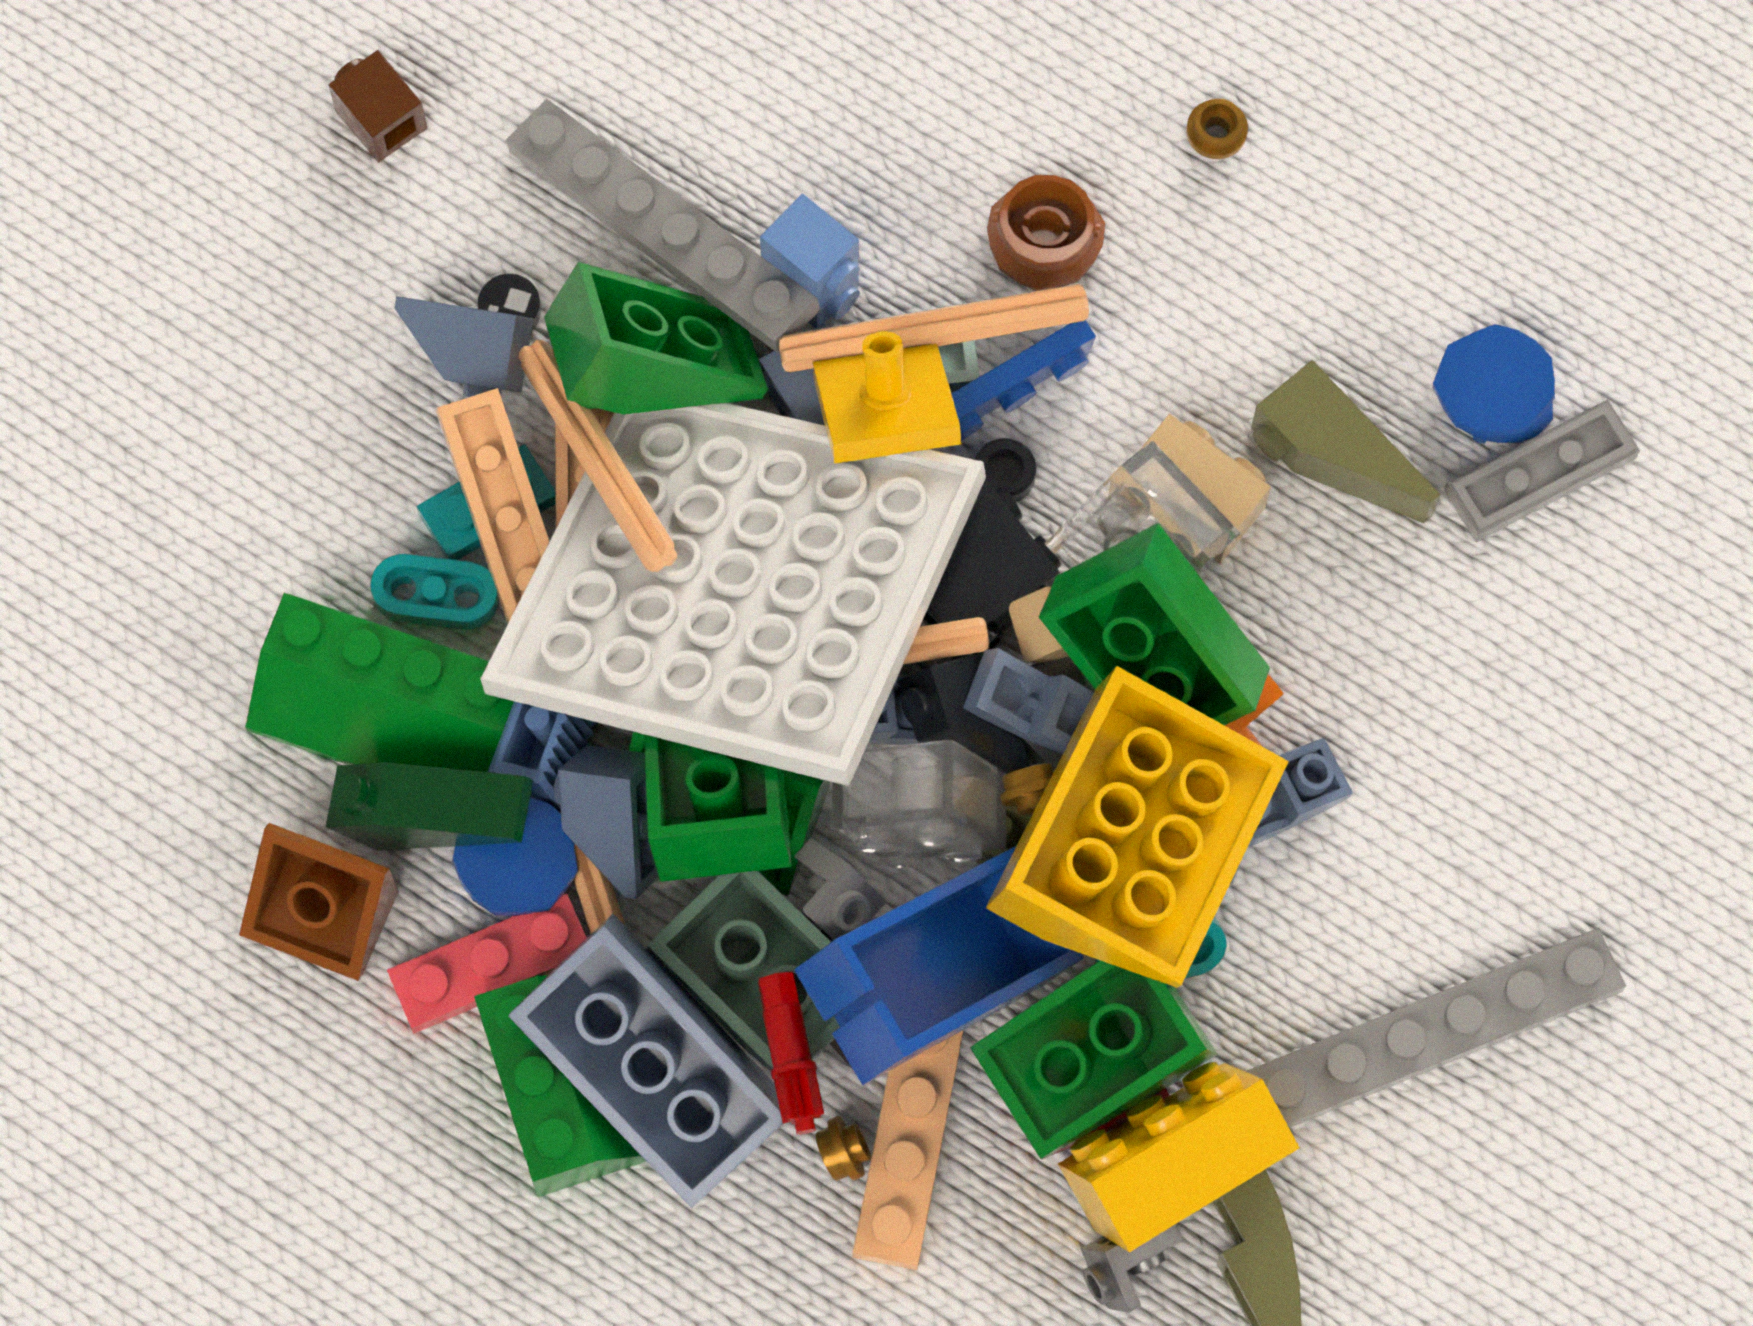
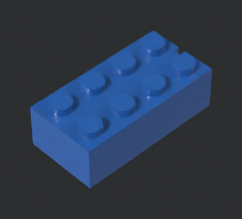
M1016 846L835 939L794 969L823 1020L827 1021L835 1017L840 1028L834 1031L832 1035L862 1086L1041 988L1084 959L1081 953L1042 940L986 909Z

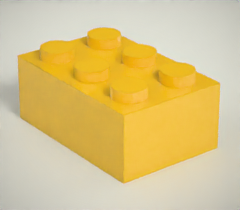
M1217 1062L1204 1064L1188 1073L1182 1079L1185 1087L1165 1099H1162L1159 1095L1153 1096L1132 1107L1126 1113L1129 1121L1109 1133L1101 1129L1091 1132L1076 1141L1070 1147L1073 1155L1059 1162L1058 1166L1095 1232L1124 1250L1131 1252L1298 1150L1300 1147L1262 1078L1226 1063L1219 1066Z

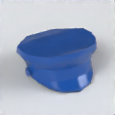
M1494 324L1447 345L1432 388L1443 410L1456 428L1472 435V439L1480 444H1485L1486 441L1520 443L1538 436L1553 420L1555 377L1552 357L1536 340L1517 329Z
M531 796L522 843L455 846L452 858L463 888L475 903L495 916L525 915L549 911L565 893L578 872L575 843L562 830L561 813L549 803Z

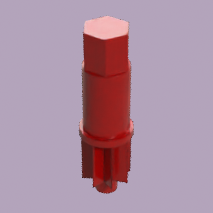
M793 972L774 973L761 977L758 980L763 1007L762 1014L773 1065L771 1076L775 1083L782 1123L791 1122L792 1125L795 1124L796 1134L798 1135L808 1134L816 1131L814 1119L821 1118V1115L825 1114L816 1074L817 1065L815 1061H812Z

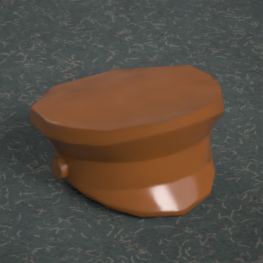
M1034 175L1019 181L991 207L987 224L990 250L999 270L1019 284L1034 291L1059 288L1079 282L1093 266L1104 242L1105 222L1087 193L1072 180L1056 175Z

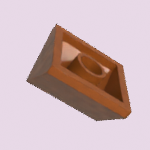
M268 823L263 831L239 935L359 981L398 895V889L390 868Z

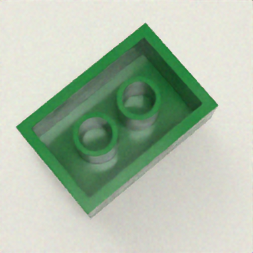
M1159 523L1057 575L1039 615V619L1095 689L1118 666L1224 726L1256 710L1270 670L1265 660Z

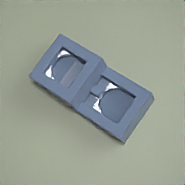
M996 648L984 651L963 709L1021 738L1063 754L1094 692L1065 675L1049 677L1005 651Z

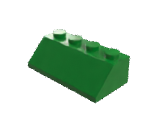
M284 592L260 650L245 728L247 731L346 765L388 762L488 772L514 701L485 694L480 679L489 663L488 660Z

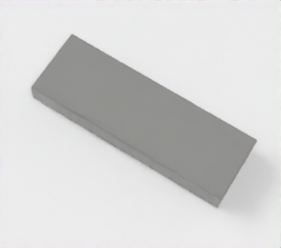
M1607 399L1447 482L1444 492L1475 542H1478L1633 461L1638 457L1640 449Z

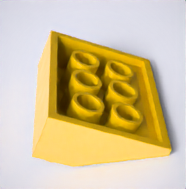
M1116 666L1095 689L986 909L1042 940L1178 988L1182 985L1289 761Z

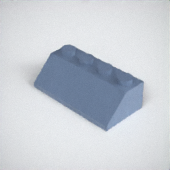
M614 914L606 919L508 1015L691 1209L783 1124L775 1083Z

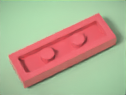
M564 894L549 911L512 916L387 969V972L413 1034L476 1008L477 1005L474 998L476 995L535 976L549 975L586 939V935L568 894Z

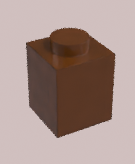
M376 50L364 60L357 58L348 62L337 72L334 81L328 84L335 111L378 163L427 129L422 102L379 50Z

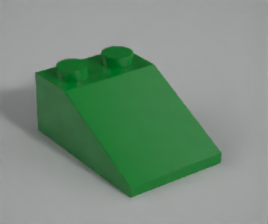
M577 262L544 316L567 400L576 402L585 408H599L626 415L762 399L768 390L749 331L704 297Z
M644 734L648 840L660 882L791 867L788 808L783 769Z
M1101 960L970 1047L1037 1155L1042 1160L1130 1110L1143 1100L1163 1091L1218 1054L1175 987Z

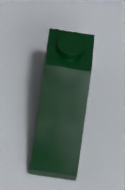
M388 762L338 765L325 827L377 851L522 843L533 780L521 775Z

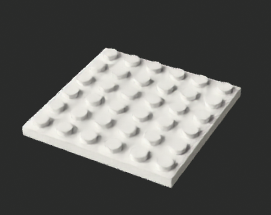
M729 403L626 415L614 413L605 430V434L674 542L677 559L672 565L664 566L659 572L647 570L585 471L480 679L485 694L849 786L985 481L984 462L928 449L834 464L825 425Z

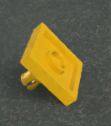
M878 331L865 337L862 342L863 354L812 362L814 384L834 464L961 444L960 423L937 343L903 348L900 336L888 331Z

